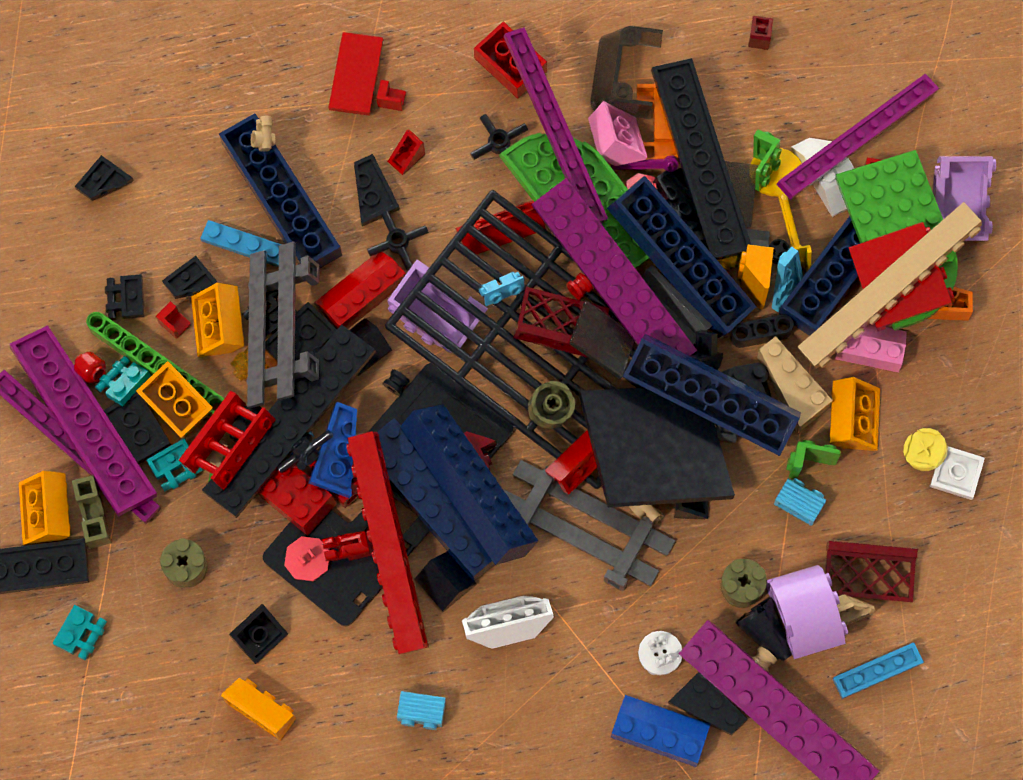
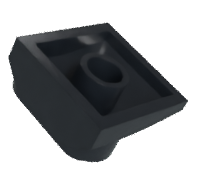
M752 363L734 366L722 372L771 397L767 381L769 372L763 364Z

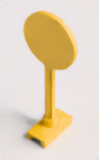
M780 148L782 149L779 158L781 164L777 171L773 170L770 175L769 184L767 187H762L760 192L768 196L778 197L790 244L798 250L801 267L805 268L807 273L811 267L810 245H800L788 197L776 185L780 179L802 163L794 153ZM755 157L749 166V179L753 187H755L756 170L761 163V160Z

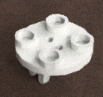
M652 632L645 636L640 643L638 651L639 661L651 675L670 674L681 664L682 656L678 653L682 650V646L678 639L669 632Z

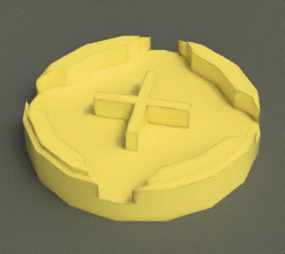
M922 428L908 436L904 443L903 453L907 462L914 469L930 471L938 468L944 462L948 446L945 438L938 431L931 428Z

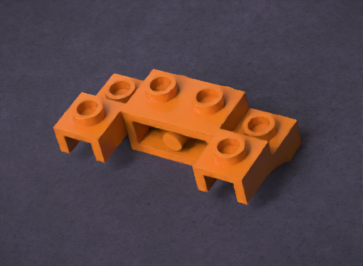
M637 84V108H653L654 142H643L647 154L645 160L664 159L670 155L678 159L656 85Z

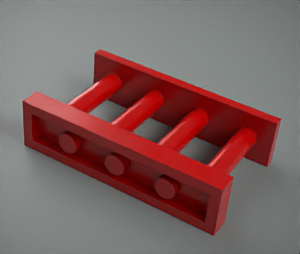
M232 391L227 394L179 459L194 474L199 468L213 474L211 479L223 490L231 482L276 420L263 407L258 414L244 408L247 404ZM238 415L252 421L245 432L232 426ZM226 432L239 439L232 449L218 443ZM212 450L226 456L219 467L206 461Z

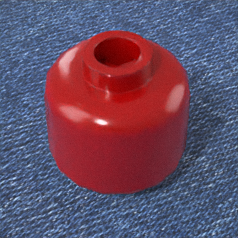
M85 352L75 359L74 370L85 382L95 383L100 381L99 379L103 374H106V364L104 360L93 352Z

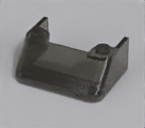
M627 26L600 38L590 100L591 108L594 111L605 101L636 118L651 119L653 102L632 100L633 90L631 86L618 82L623 46L642 45L661 48L663 30Z

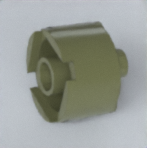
M550 381L540 385L533 392L528 402L530 419L538 426L546 429L562 426L571 417L575 409V399L570 389L565 384L557 381ZM550 401L553 402V409L549 408L548 403Z
M181 538L167 545L160 557L161 569L169 582L174 586L181 588L194 587L205 578L207 558L200 546L195 542ZM185 561L188 565H181V562Z
M736 559L730 563L724 570L720 583L721 592L726 601L738 608H746L756 604L763 596L766 588L767 578L765 570L758 563L749 559ZM742 580L746 581L745 587L740 586Z

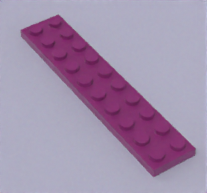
M567 178L531 204L637 345H639L644 334H647L687 355H692L697 351Z
M47 325L10 343V349L83 463L91 475L94 476L96 483L117 516L119 517L157 497V492L82 377L75 372L73 363L49 326Z
M709 619L678 653L820 780H873L880 772L876 766Z

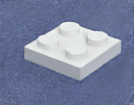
M948 446L944 462L934 470L930 487L972 500L985 458Z

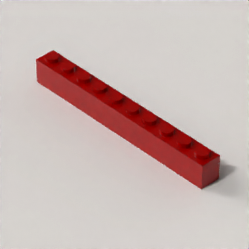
M371 431L349 437L347 451L349 456H352L354 463L352 465V473L357 478L359 484L357 486V494L359 499H362L364 505L362 515L364 520L368 522L367 536L374 548L372 558L379 569L377 579L384 590L382 600L384 606L388 607L389 611L387 621L390 629H393L394 638H392L394 649L398 650V654H405L429 648L378 432Z

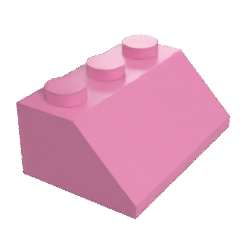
M603 101L588 118L597 151L607 163L614 166L645 160L647 154L636 117Z
M868 324L863 328L865 331L860 337L849 340L847 348L838 354L836 352L835 359L899 373L904 358L907 331H894L888 327L877 331L875 325Z

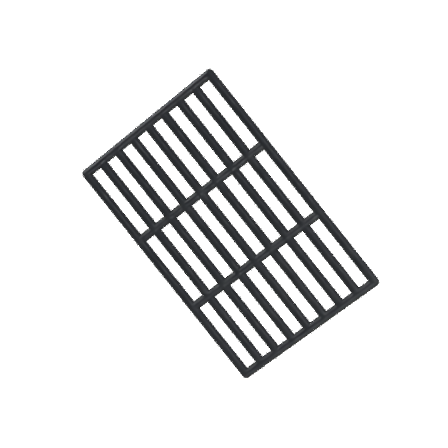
M491 190L385 323V328L557 459L563 453L534 431L538 426L534 421L531 420L528 425H525L465 379L466 375L473 368L528 410V399L478 362L483 353L487 352L535 390L542 385V383L491 345L497 335L514 346L559 382L565 384L578 396L580 391H585L572 381L579 371L604 390L617 388L585 364L589 358L584 356L577 358L571 353L551 348L573 365L564 375L523 342L513 338L514 336L503 328L510 318L518 322L519 313L517 309L522 304L525 290L516 295L517 297L510 306L502 300L499 303L493 304L504 312L499 320L495 322L435 276L440 267L443 266L480 294L479 288L482 285L448 259L456 249L501 284L499 278L504 275L461 243L466 234L469 233L528 278L529 281L524 286L525 288H534L537 285L545 292L564 296L542 279L548 269L567 283L570 280L574 281L576 279L555 263V260L561 253L574 262L558 239L495 190ZM493 200L555 247L548 257L486 210ZM480 217L485 219L542 263L535 273L475 228L474 224ZM430 282L491 330L484 339L425 295L422 290ZM593 291L584 294L594 304L609 308L606 302ZM528 295V301L532 307L539 304L538 301ZM415 299L419 300L478 345L470 356L411 311L409 307ZM544 306L535 310L543 317L549 315ZM572 306L568 308L576 316L582 314L579 307ZM609 308L608 314L610 317L606 322L603 339L606 338L632 358L636 350L610 331L617 321L621 322ZM404 315L464 361L465 364L456 372L397 327L396 323ZM591 316V318L593 319V321H594L595 323H597L598 321L595 320V319ZM557 317L560 323L563 325L565 322L561 320L559 317ZM586 317L581 318V320L591 326ZM523 318V323L532 325L530 321H528L526 318ZM550 318L548 321L557 327L553 319ZM570 326L564 328L569 335L574 336L578 333ZM596 334L595 337L592 339V341H596V342H597V340H598V335H597V334ZM601 351L598 359L623 377L626 369ZM623 377L636 388H644L634 383L633 381ZM550 401V402L548 403V404H549V408H551V407L553 406V402ZM574 409L571 417L587 429L584 416ZM563 426L553 429L571 444L578 439ZM590 474L584 480L595 489H599L602 486L599 475L595 478Z

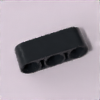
M778 315L742 322L733 328L731 342L735 347L744 348L768 343L775 336L778 340H784L791 335L794 323L788 315ZM785 324L788 330H780L778 325ZM764 328L767 334H759L757 329ZM742 332L746 335V338L740 339L736 336V333Z

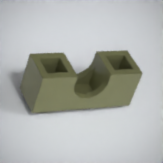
M94 476L72 480L76 502L82 515L83 522L81 524L86 544L90 549L111 544L100 490Z

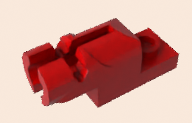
M365 531L321 539L324 550L330 548L338 549V552L334 549L324 551L326 561L348 558L349 561L372 556V551H374L373 544L368 540Z

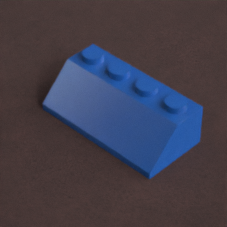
M625 695L611 738L697 767L710 724Z

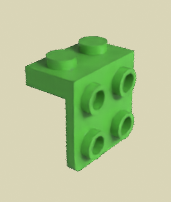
M759 129L754 134L753 157L761 160L756 170L755 190L760 192L762 187H767L769 184L770 175L773 170H778L781 164L779 158L782 149H780V139L774 137L769 132H763Z
M809 440L798 441L794 452H791L790 457H788L786 470L790 471L788 478H798L804 460L836 465L841 451L833 445L818 446Z

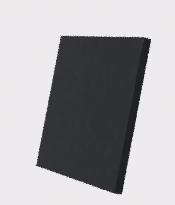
M646 388L580 391L579 398L608 508L730 500L734 498V490L713 422Z

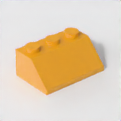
M747 245L746 252L742 251L737 279H741L740 287L753 303L763 310L769 291L774 248Z
M215 283L191 296L197 357L228 354L244 347L238 286Z
M168 361L136 390L181 439L187 437L213 409Z
M855 377L833 381L830 443L843 449L877 451L880 388Z
M41 471L19 482L23 546L58 542L70 537L69 504L67 502L65 473Z
M238 678L222 693L221 697L225 703L281 741L296 720L292 714L294 710L284 703L280 706L274 702L276 698L267 691H264V693L256 689L257 685L248 678L245 681Z

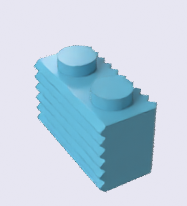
M788 478L776 497L774 505L812 526L825 505L826 499L823 498L824 495L818 490L813 489L810 491L805 488V484L796 478H793V480Z
M401 691L397 720L401 721V725L414 727L416 723L422 724L425 729L436 730L437 727H442L446 698Z

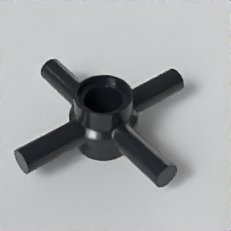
M487 114L482 115L480 120L490 134L488 143L472 151L470 155L475 160L490 151L495 154L502 153L509 148L510 140L528 131L526 124L523 123L506 132L503 129H496ZM497 139H502L504 142L502 144H496L494 141Z
M389 211L384 212L382 218L389 234L385 242L368 248L367 252L369 256H373L390 249L393 253L400 255L404 267L408 271L413 265L406 250L409 241L429 233L425 225L405 233L404 230L396 228ZM395 238L403 240L400 244L392 242Z
M327 430L314 440L313 436L309 433L305 437L300 438L290 449L293 455L277 466L278 471L283 473L296 463L299 470H304L306 466L312 464L319 457L320 453L317 451V448L333 438L332 432Z

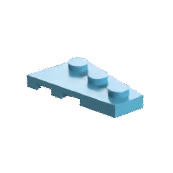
M792 246L787 252L782 253L778 260L772 309L777 312L780 311L782 304L803 278L799 252Z

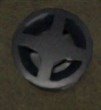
M775 239L770 243L769 247L774 248L772 263L778 265V260L781 256L779 254L790 249L786 241Z
M392 369L390 377L385 379L382 384L390 392L400 396L402 388L407 386L410 381L401 372Z

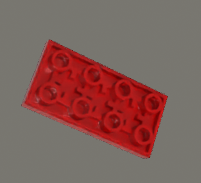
M342 32L328 106L329 110L370 116L384 41L383 37Z

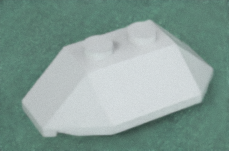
M808 138L791 146V149L800 159L801 163H804L832 141ZM849 158L813 183L814 188L832 217L847 210L835 175L855 169Z
M520 596L480 606L468 618H464L462 623L467 639L493 649L536 638L554 616L549 599Z

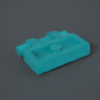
M125 356L112 365L113 368L106 375L103 374L99 379L100 382L95 386L99 392H102L106 387L109 388L105 394L109 399L121 406L151 377L148 370L134 362L127 368L126 366L130 360ZM118 374H121V376L114 382L113 379Z
M185 439L146 460L157 480L164 476L168 479V481L161 484L164 492L172 488L173 490L178 488L180 483L189 478L190 480L194 479L196 474L203 471L202 468H199L194 474L179 461L189 447ZM183 466L185 471L174 477L171 472Z
M74 605L52 644L72 655L78 647L82 649L78 657L86 661L88 655L93 653L95 649L93 646L97 639L103 635L107 621L99 618L96 625L92 624L91 622L95 615ZM86 631H91L87 641H81Z

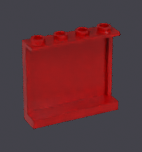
M921 222L849 247L862 288L867 287L931 231L930 227L925 228L924 223ZM937 265L930 270L931 274L922 282L918 280L913 285L915 288L908 295L904 296L902 294L897 299L898 303L892 309H885L880 313L881 318L875 323L877 331L886 329V326L947 305L951 307V300L955 298L951 287L946 288L944 280L948 278L944 267L939 268Z

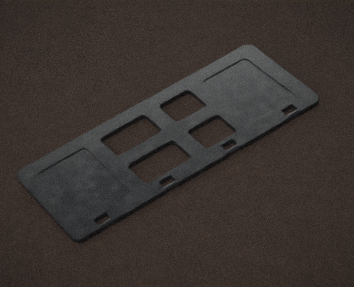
M429 363L424 366L368 432H378L394 418L402 425L413 410L444 404L463 433L467 431L496 441V446L490 452H483V454L487 453L491 460L494 454L513 434V426L445 373ZM391 487L394 499L398 500L409 510H411L410 507L404 502V500ZM331 510L308 536L290 522L263 553V561L268 567L341 626L351 625L383 587L378 582L377 573L379 569L378 565L374 563L372 556L350 561L348 558L335 561L330 560L328 571L314 582L294 579L284 566L287 547L301 536L319 538L321 540L328 537L366 531L369 527L368 522L363 518L362 511L351 523H347ZM418 517L403 534L404 542L406 541L410 544L406 550L407 556L416 549L430 532ZM330 548V549H328V550H333V549H334L335 551L338 552V549H337V548ZM360 593H363L366 598L358 606L354 603V600Z

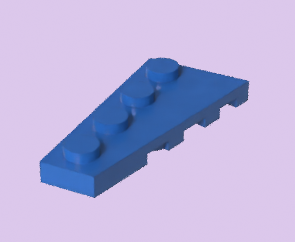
M340 402L335 403L326 431L330 430L332 432L333 438L321 445L320 455L316 459L309 480V484L349 499L352 497L353 459L348 454L347 444L349 443V437L356 436L357 409Z

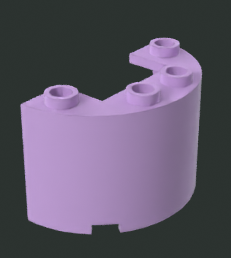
M939 156L937 163H940V166H935L933 194L943 219L965 202L980 218L982 226H980L981 231L973 238L969 236L964 241H988L989 234H992V221H989V218L986 216V208L990 206V196L987 195V187H991L992 172L996 171V159H993L992 156Z
M419 260L415 261L388 299V310L392 314L429 269ZM430 282L422 290L425 295L472 331L480 321ZM471 296L469 297L468 301L483 313L487 311L488 308ZM415 299L409 307L411 311L461 348L467 337L419 300ZM404 315L400 318L405 323L404 328L411 333H418L426 344H435L445 351L452 353Z
M819 565L767 580L766 589L768 595L776 603L786 629L787 643L794 659L846 644L845 635L848 634L845 622H841L837 607L840 604L836 591L832 592L831 590L832 581L829 573L824 574L822 567Z

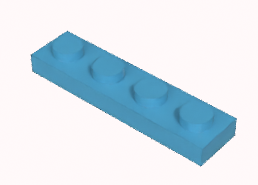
M210 220L207 221L200 238L202 242L249 258L250 254L265 250L267 252V264L279 267V246L282 244Z
M913 642L835 676L832 680L841 698L844 699L923 664L924 661Z

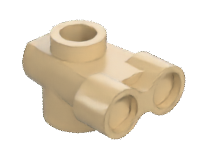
M261 116L260 119L256 120L257 131L253 130L251 133V146L259 148V151H269L272 149L271 146L275 145V134L271 133V116Z
M654 505L629 506L639 518L646 514L653 523H658L664 517V514Z

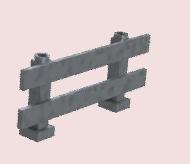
M294 241L279 246V271L266 274L267 252L263 250L250 254V280L248 283V377L246 379L248 385V408L264 405L266 387L277 385V399L283 400L294 397L296 379L306 377L310 381L319 380V360L307 351L300 353V360L295 361V284L305 281L312 286L319 284V264L309 256L301 258V264L296 265V243ZM278 289L277 366L265 369L266 292Z
M522 460L519 462L513 476L533 486V489L526 500L505 489L504 492L508 495L528 526L531 523L614 567L613 571L607 570L604 582L621 591H624L628 579L625 578L626 575L651 587L659 570L636 559L643 544L668 556L675 543L674 539L652 528L654 523L647 517L643 516L640 521H637L612 507L608 508L607 504L576 488L569 495L566 494L557 480L546 473L545 470L549 466H546L541 471ZM546 494L631 537L624 551L539 508Z

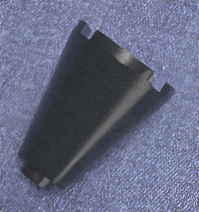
M772 597L751 608L750 612L743 614L735 622L742 631L760 647L772 653L777 660L781 659V661H784L792 655L787 643L785 626Z

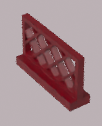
M526 287L513 338L597 360L602 351V341L609 308ZM528 295L537 296L541 303L532 307L528 301ZM552 300L557 301L562 308L553 312L547 303ZM541 306H544L549 313L543 319H540L535 311ZM572 306L579 307L582 314L574 318L568 308ZM564 311L570 321L562 325L556 315ZM594 311L603 313L602 320L597 323L589 315ZM532 313L537 321L532 325L523 323L524 316ZM586 317L591 326L582 330L577 320ZM552 318L557 328L554 330L547 329L543 322ZM572 323L579 332L574 336L569 335L564 329ZM594 329L598 335L597 342L589 340L585 333Z
M837 541L827 542L825 574L829 573L830 575V570H832L834 574L830 578L832 579L837 576L845 585L839 591H836L838 596L847 595L856 598L913 602L918 549ZM832 555L841 556L846 562L838 571L831 565ZM846 557H853L850 561L846 559ZM856 558H863L868 564L860 573L851 564ZM868 559H875V560H874L872 563H870ZM878 560H885L890 566L882 575L873 566ZM890 561H898V562H896L894 565H892V563H891ZM901 562H910V572L903 577L895 567ZM847 566L856 574L848 583L839 574ZM869 568L879 577L870 585L861 576ZM891 570L901 579L892 587L883 578ZM857 578L867 587L861 593H855L849 586ZM880 579L889 589L883 595H877L871 588ZM903 582L909 588L908 597H899L893 589ZM847 587L850 592H844L843 590ZM869 589L872 594H865V592ZM892 592L894 596H887V594Z

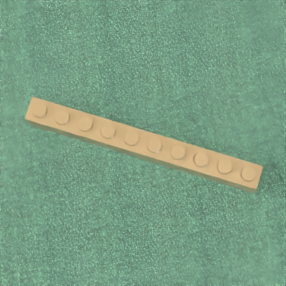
M963 202L798 346V349L816 369L818 367H825L832 360L830 357L834 353H841L847 348L849 340L852 338L857 339L864 333V327L869 323L871 325L876 323L881 318L880 313L885 309H892L898 303L897 299L902 294L904 296L908 295L915 288L913 285L918 280L924 281L931 274L930 270L936 265L940 267L945 263L949 253L960 250L965 244L963 241L969 236L971 238L976 236L981 231L982 221Z

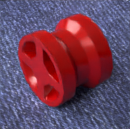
M582 273L576 275L574 281L570 280L566 283L569 292L577 300L582 299L586 292L593 290L591 282Z

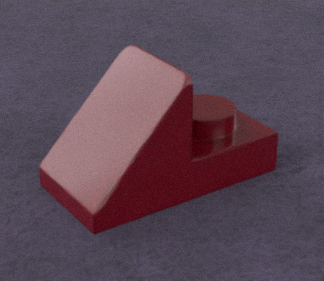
M753 16L748 47L769 49L773 18Z
M464 432V435L490 470L492 462L488 454H483V452L494 448L496 441L471 432Z

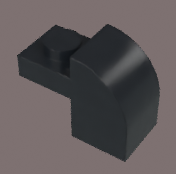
M704 330L696 331L697 351L689 356L718 370L722 363L723 353L717 352V333Z

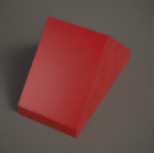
M409 129L406 130L387 162L399 173L405 174L425 155L424 142Z

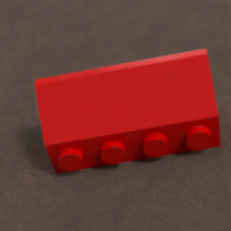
M380 252L360 265L316 300L314 304L336 329L341 325L349 329L389 297L406 273L393 258Z

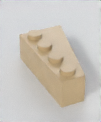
M776 336L759 349L757 358L768 369V379L771 381L778 399L783 404L801 412L800 419L794 428L798 434L827 411L833 400Z

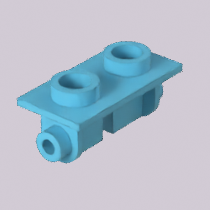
M511 272L499 278L501 285H498L496 280L483 284L479 288L481 296H484L485 306L499 303L502 299L511 295H517L525 290L524 277L520 276L519 272Z

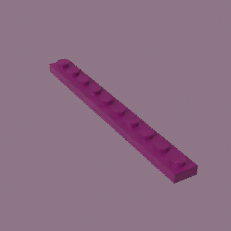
M525 27L505 33L504 39L564 177L569 180L600 223L606 222L608 220L606 212Z
M926 74L922 75L780 179L776 185L792 200L939 90V87Z
M3 370L0 373V396L91 475L49 408L8 372ZM151 499L130 511L147 524L161 507Z

